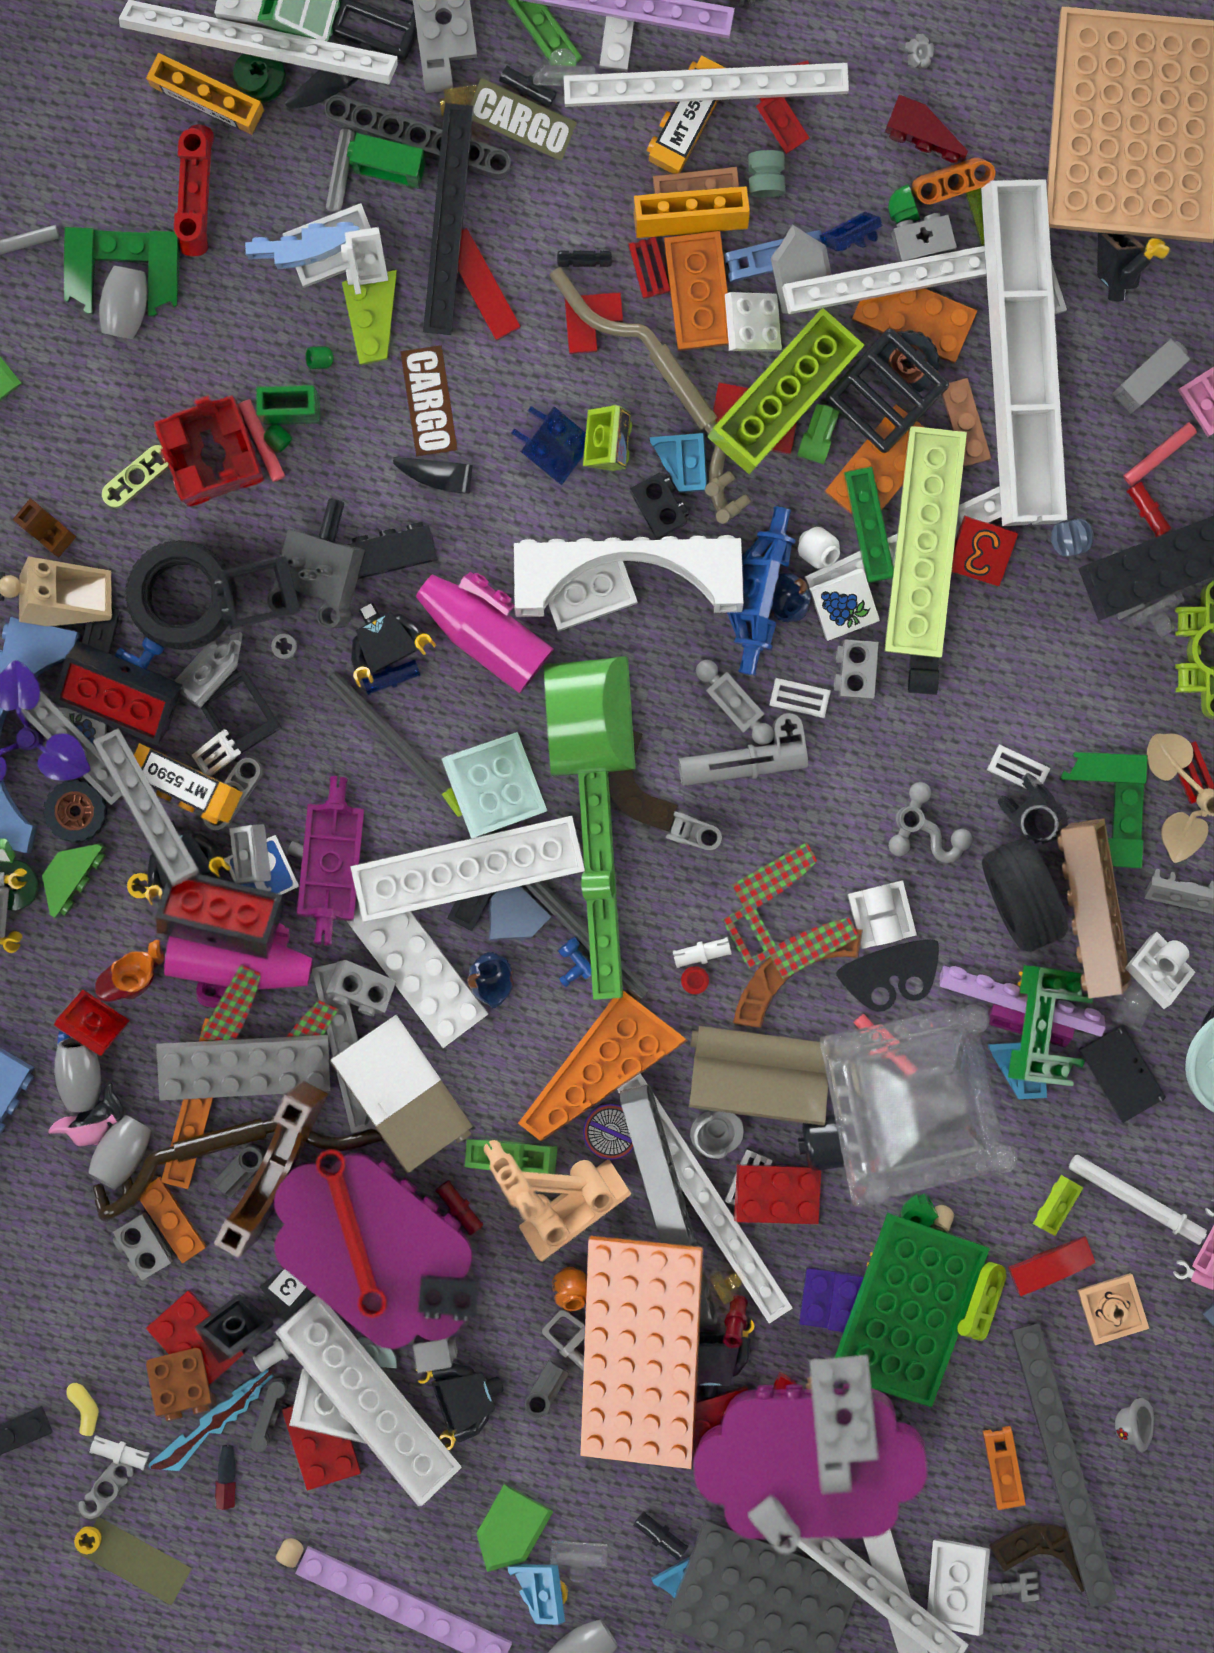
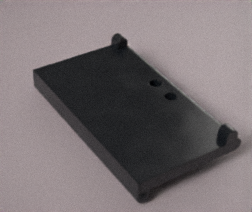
M1124 1025L1119 1026L1089 1045L1079 1048L1080 1053L1121 1123L1165 1100L1166 1097Z

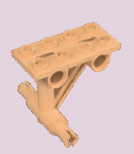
M496 1140L489 1141L493 1148L492 1150L487 1144L484 1146V1153L490 1160L491 1172L510 1204L518 1208L523 1219L526 1220L520 1224L519 1228L540 1261L552 1255L631 1195L629 1188L610 1160L604 1161L598 1167H595L588 1160L579 1161L572 1166L570 1170L571 1176L521 1172L513 1157L504 1152L500 1142ZM535 1191L562 1194L550 1201L547 1196L536 1194Z

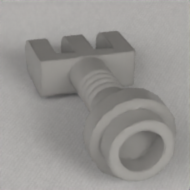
M1017 1571L1016 1582L990 1584L989 1579H987L986 1602H991L992 1596L1019 1593V1600L1021 1602L1040 1600L1039 1593H1028V1590L1038 1589L1039 1583L1037 1581L1027 1582V1579L1037 1578L1038 1571Z

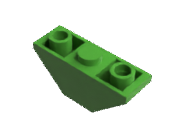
M96 844L61 851L56 854L42 875L49 912L52 917L60 918L61 915L66 916L75 903L72 901V898L77 891L81 893L90 881V878L87 876L92 868L98 869L106 857L103 854L106 849L105 846Z

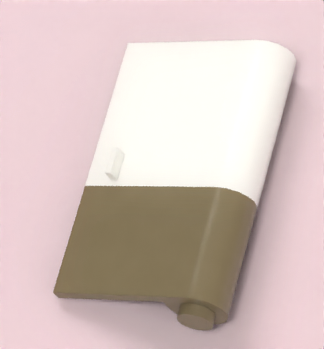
M397 1015L330 1060L407 1173L452 1141L456 1140L457 1143H460L471 1135L469 1129L473 1125Z

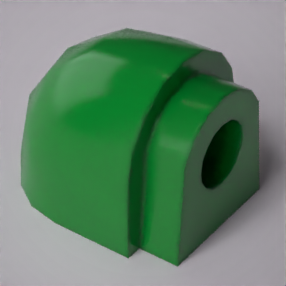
M909 184L895 190L888 204L890 219L895 221L896 224L906 220H913V222L921 220Z
M926 1193L912 1196L904 1203L900 1211V1217L926 1226L933 1224L934 1220L939 1217L933 1202Z

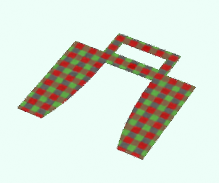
M807 842L732 884L744 908L722 919L748 969L771 957L780 975L785 979L859 937L849 918L812 928L778 945H775L756 908L770 901L791 886L817 862ZM744 916L747 918L764 949L763 952L754 957H751L733 924Z
M242 964L240 965L202 1031L201 1037L210 1041L236 1040L252 1006L261 973ZM319 1000L298 1021L287 1037L324 1035L339 1009Z

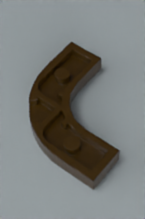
M633 731L634 752L636 755L643 734ZM632 770L608 772L610 796L626 815L641 823L669 832L674 818L673 814L678 805L652 797L643 792L636 784Z
M1048 1523L1029 1524L1008 1533L989 1545L1004 1572L1029 1557L1038 1554L1052 1555L1064 1563L1080 1591H1084L1068 1531L1063 1527Z

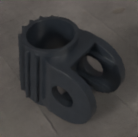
M1026 773L1022 777V784L1032 796L1022 806H1019L1012 797L1008 798L1002 795L998 799V804L1008 818L1022 829V834L1028 837L1027 840H1033L1035 844L1039 842L1045 844L1057 840L1058 835L1061 834V829L1069 825L1067 822L1070 817H1067V810H1064L1062 804L1056 803L1054 796L1037 778L1030 773ZM1040 808L1046 809L1054 817L1055 829L1050 836L1042 834L1036 827L1035 816Z

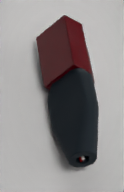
M233 1445L222 1446L218 1464V1481L215 1483L216 1509L225 1510L235 1507L236 1482H234L236 1461Z

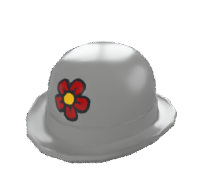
M1138 1398L1134 1400L1130 1407L1121 1409L1115 1419V1431L1122 1442L1135 1445L1141 1453L1145 1452L1153 1437L1155 1416L1151 1404L1144 1398Z

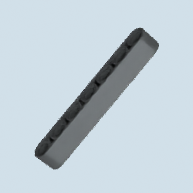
M340 95L331 96L325 103L327 118L336 127L424 150L426 157L437 161L440 159V151L437 148L441 143L442 129ZM335 106L346 108L345 113L339 117L333 116L331 111ZM365 114L370 115L372 121L369 125L362 126L358 124L359 117ZM391 123L399 126L398 132L393 135H389L384 131L385 127ZM418 132L426 136V139L420 144L411 141V137ZM471 139L470 150L477 151L480 155L476 161H469L468 171L494 180L507 178L511 172V160L507 152ZM501 159L505 161V168L500 171L492 169L491 164L494 160Z

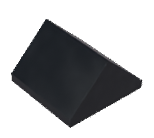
M239 1294L196 1325L195 1329L216 1360L221 1363L233 1357L273 1327L274 1323Z

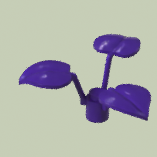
M18 660L12 661L0 673V708L7 711L16 709V713L22 721L24 728L17 733V743L0 749V755L19 748L23 750H37L39 748L44 753L39 757L37 764L40 771L46 777L53 780H72L89 773L91 767L87 761L84 749L80 742L72 735L65 733L53 735L48 739L46 747H44L42 733L38 729L31 728V724L22 713V709H33L37 706L40 700L38 681L26 665ZM0 756L1 782L7 772V763Z

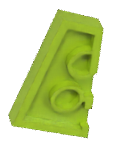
M397 270L387 272L388 281L360 285L361 294H355L354 284L348 285V281L342 282L360 366L388 360Z

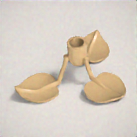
M1156 734L1151 738L1147 748V762L1152 773L1166 781L1171 780L1178 772L1199 793L1197 805L1201 810L1192 812L1190 816L1184 812L1174 813L1166 819L1161 829L1163 844L1171 860L1174 863H1178L1194 854L1207 838V822L1196 817L1201 815L1206 817L1207 814L1214 816V790L1201 788L1182 769L1187 767L1193 758L1192 745L1186 738L1178 734Z

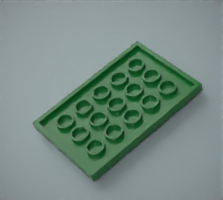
M887 1212L834 1358L868 1356L870 1385L872 1389L932 1408L959 1335L958 1324L965 1318L990 1248Z

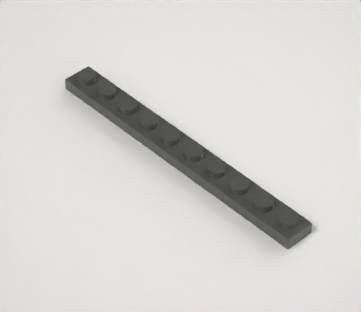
M1034 1323L1012 1329L1011 1334L1088 1605L1092 1608L1116 1601L1118 1598L1040 1324Z

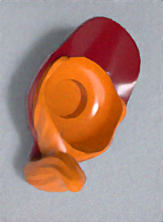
M154 940L149 943L148 952L133 951L127 953L103 971L95 982V991L98 998L103 1001H116L123 998L132 1000L143 994L153 981L154 970L165 959L164 952L160 947V940Z

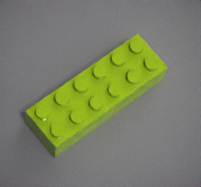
M821 308L715 425L707 437L750 475L865 345L824 308Z

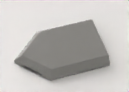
M792 224L785 239L771 257L782 313H788L782 289L784 284L832 275L826 245Z
M239 632L230 635L229 640L224 642L214 641L207 644L175 679V682L183 684L180 694L201 708L237 668L243 634Z

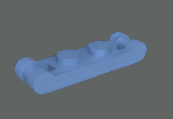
M821 230L806 233L820 242L823 240ZM784 239L723 254L725 264H728L730 273H728L730 283L773 272L771 257ZM747 258L749 267L741 269L739 260Z

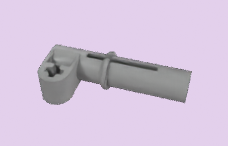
M792 713L779 716L772 725L774 731V744L754 747L748 744L745 749L678 758L682 786L749 776L752 779H756L762 774L808 768V756L801 719ZM785 721H788L789 725L794 726V730L790 731V737L798 736L799 741L780 744L779 738L787 736L786 731H781V726L785 724ZM765 757L771 758L770 762L710 770L709 768L710 765Z

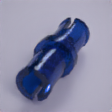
M413 659L410 662L393 668L390 666L385 667V671L372 675L373 683H370L367 677L362 678L367 695H371V693L390 686L392 689L398 687L397 684L420 677L421 675L417 663Z

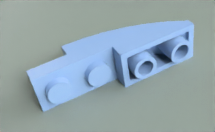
M352 222L337 223V227H325V224L322 223L309 224L308 228H301L302 240H298L296 236H284L280 238L281 241H269V238L266 237L253 238L252 242L245 243L246 255L248 259L274 258L277 269L309 265L342 251L341 245L346 244L345 232L360 229L359 226H354Z

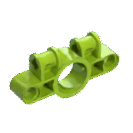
M1214 581L1202 588L1200 607L1175 608V613L1178 614V631L1175 632V636L1190 637L1187 645V657L1190 663L1175 664V669L1178 670V687L1175 688V692L1201 693V709L1203 714L1209 719H1214V712L1210 707L1211 701L1214 699V666L1207 667L1202 663L1199 658L1201 647L1198 643L1202 635L1208 630L1214 634V600L1210 596V589L1214 586Z

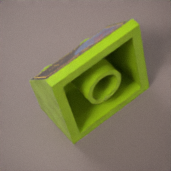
M617 405L588 410L583 466L610 471L626 469V464L629 460L628 440L632 430L631 412Z

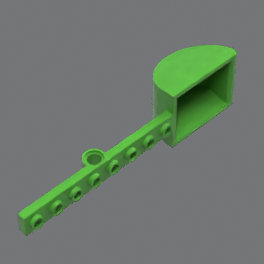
M626 656L576 662L544 663L551 776L578 775L585 869V872L582 874L581 884L583 897L587 901L593 1000L623 998L608 772L636 770L628 658Z

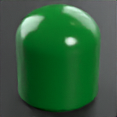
M312 346L306 350L305 358L309 369H327L332 365L334 356L329 347Z
M278 424L269 426L263 435L264 441L276 453H281L292 441V436Z

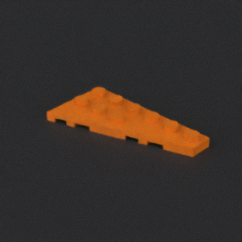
M623 990V998H613L518 1124L538 1140L543 1141L688 1040Z

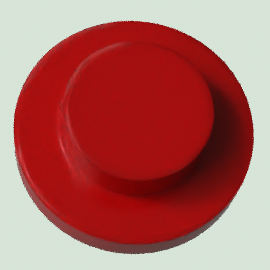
M689 967L681 976L682 987L690 994H700L707 989L709 976L701 967Z

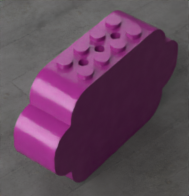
M360 1152L344 1156L346 1167L343 1171V1176L376 1286L387 1297L385 1311L378 1317L369 1318L364 1316L358 1308V1298L361 1293L327 1179L318 1173L316 1161H307L294 1168L278 1187L274 1200L276 1213L284 1223L276 1236L274 1245L275 1255L280 1265L368 1339L382 1348L396 1349L403 1347L411 1342L417 1334L428 1340H443L452 1336L465 1321L452 1320V1315L441 1314L440 1319L424 1318V1313L418 1312L421 1275L465 1278L471 1265L472 1247L466 1234L459 1229L461 1223L449 1213L446 1216L442 1215L437 1210L439 1205L426 1195L422 1198L415 1192L417 1186L409 1179L404 1177L401 1181L393 1173L396 1169L386 1160L382 1159L379 1162L374 1157ZM338 1160L332 1167L327 1163L320 1162V1167L323 1166L326 1171L336 1174L341 1168V1161ZM430 1290L426 1293L425 1298L429 1304L436 1305L441 1302L442 1295L437 1290ZM369 1292L363 1297L362 1305L365 1304L368 1309L378 1312L382 1308L383 1299L378 1294ZM460 1292L454 1297V1301L459 1307H466L470 1304L471 1298L467 1293Z
M798 1384L787 1385L786 1389H774L773 1385L757 1386V1390H747L737 1394L727 1406L722 1425L709 1429L703 1435L694 1459V1476L698 1490L706 1499L713 1503L724 1504L725 1517L729 1526L742 1537L767 1539L753 1524L748 1513L770 1495H773L781 1503L796 1526H798L800 1538H872L885 1534L893 1527L898 1517V1502H905L914 1498L923 1489L927 1475L925 1444L922 1436L915 1428L906 1423L896 1422L895 1409L890 1399L884 1393L871 1389L878 1459L850 1461L851 1491L822 1494L812 1389H803V1385ZM844 1384L843 1388L833 1389V1391L838 1396H845L850 1391V1384ZM843 1408L836 1413L838 1424L847 1426L852 1422L853 1415L850 1410ZM782 1533L780 1539H791L792 1535L790 1533L788 1535Z

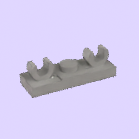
M1156 869L1145 890L1144 899L1214 914V881H1211L1208 887L1199 886L1193 882H1176L1174 872L1170 873L1167 880L1160 877V869Z

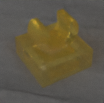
M719 1271L709 1276L724 1305L734 1300L730 1290L742 1284L736 1272L724 1279Z

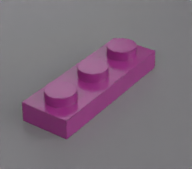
M993 1004L987 1013L985 1024L1022 1035L1025 1013ZM1052 1022L1050 1043L1066 1048L1073 1039L1075 1028Z

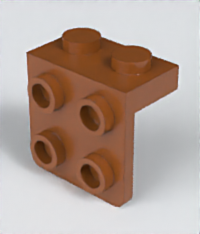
M194 1348L149 1359L146 1362L154 1410L157 1417H165L166 1422L183 1418L182 1413L193 1411L194 1415L210 1412V1406L217 1405L215 1394L211 1393L209 1389L203 1354L200 1349Z

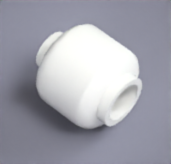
M814 527L805 531L800 536L798 553L813 567L822 569L832 566L837 561L840 555V545L838 539L824 528Z

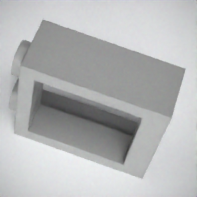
M1170 339L1123 382L1112 395L1130 414L1133 413L1190 360L1187 356V349L1180 342H1174Z

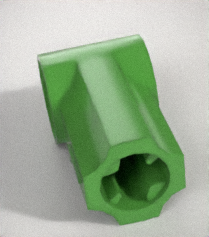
M816 404L808 430L803 435L797 456L824 465L832 442L830 438L835 428L839 411L826 405Z

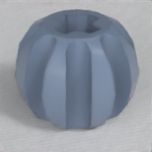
M1081 518L1057 523L1051 533L1052 545L1062 556L1085 553L1091 548L1094 541L1093 530L1090 524Z

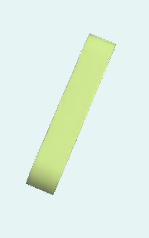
M155 445L150 447L104 486L102 498L107 505L112 508L123 507L169 468L168 463L163 465L155 463L151 467L155 472L150 475L148 469L141 464L144 460L148 465L154 461L152 455L155 452L161 454L160 449L162 446ZM135 469H141L145 474L144 481L138 485L132 484L129 479L130 473ZM124 478L125 483L133 491L129 493L127 489H124L119 494L122 498L120 501L115 499L110 501L111 493L109 491L112 488L115 490L121 489L124 485L120 481Z

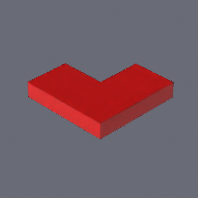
M621 292L581 296L591 310L599 316L614 322H623ZM565 299L569 354L597 352L596 330L586 324Z

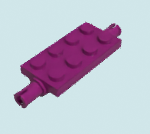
M337 776L329 778V795L325 804H308L297 916L316 919L313 943L321 945L322 934H325L324 946L332 945L333 921H354L356 889L351 866L359 865L364 809L347 806L345 796L348 779L341 776L339 788H337Z

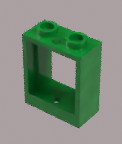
M359 133L356 134L355 141L350 140L347 157L354 173L420 189L426 165L423 149Z

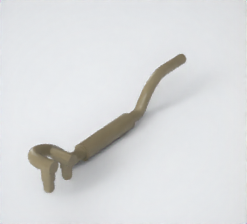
M561 267L551 272L549 276L575 313L590 327L609 335L637 337L642 340L651 353L649 358L701 430L705 429L709 435L717 424L716 419L718 417L671 353L666 344L662 345L655 334L645 325L640 323H619L599 316L585 303ZM715 445L709 469V484L706 485L705 492L711 496L717 512L716 520L719 523H726L741 513V510L751 503V499L745 494L737 500H733L729 504L727 503L723 489L733 482L735 477L731 471L723 474L727 454Z

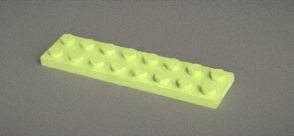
M911 426L909 429L884 652L936 658L942 657L967 432Z

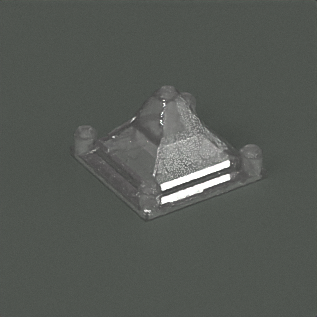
M971 1003L820 1037L853 1206L881 1204L887 1198L994 1172L1008 1173L1016 1167L1017 1154L1011 1146L1004 1145L1001 1135V1127L996 1110L984 1042L982 1040V1032L989 1025V1014L985 1008L977 1006V1003Z

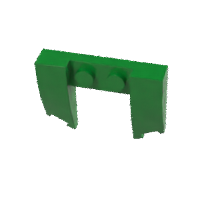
M65 227L64 300L69 303L72 297L85 304L84 312L93 314L95 260L148 263L149 317L158 315L155 308L170 301L173 307L178 306L180 244L175 232L150 231V233Z
M1074 752L1072 756L1078 758L1070 774L1065 771L1062 772L1061 780L1114 783L1112 838H1108L1112 866L1142 868L1144 784H1146L1148 755Z
M1023 965L1020 993L1028 994L1021 1048L1011 1052L1008 1078L1067 1086L1074 1085V1082L1068 1080L1067 1076L1073 1065L1082 1068L1085 1059L1048 1054L1056 998L1093 1004V998H1089L1088 994L1082 995L1080 984L1082 973Z

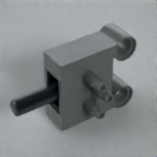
M334 498L328 500L319 535L302 530L288 529L281 555H286L299 607L301 605V595L299 592L327 600V603L322 604L317 611L318 623L324 628H344L349 624L351 620L350 605L365 552L364 549L335 541L345 504L343 501ZM275 579L273 589L267 595V604L272 611L284 608L281 602L277 579ZM333 609H335V611L337 612V619L335 622H333L331 619V612Z

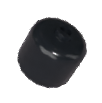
M844 1115L826 1116L825 1125L803 1123V1137L798 1138L800 1155L806 1154L807 1164L810 1169L819 1171L847 1167L852 1163L847 1119Z

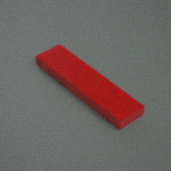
M467 228L463 229L458 272L493 337L498 341L520 329L521 326Z

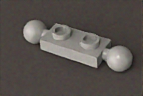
M703 660L699 662L696 667V675L701 681L711 683L712 686L706 690L709 696L742 733L750 727L755 743L759 745L769 744L774 738V731L769 724L758 721L764 715L761 709L728 672L720 678L718 667L713 661Z

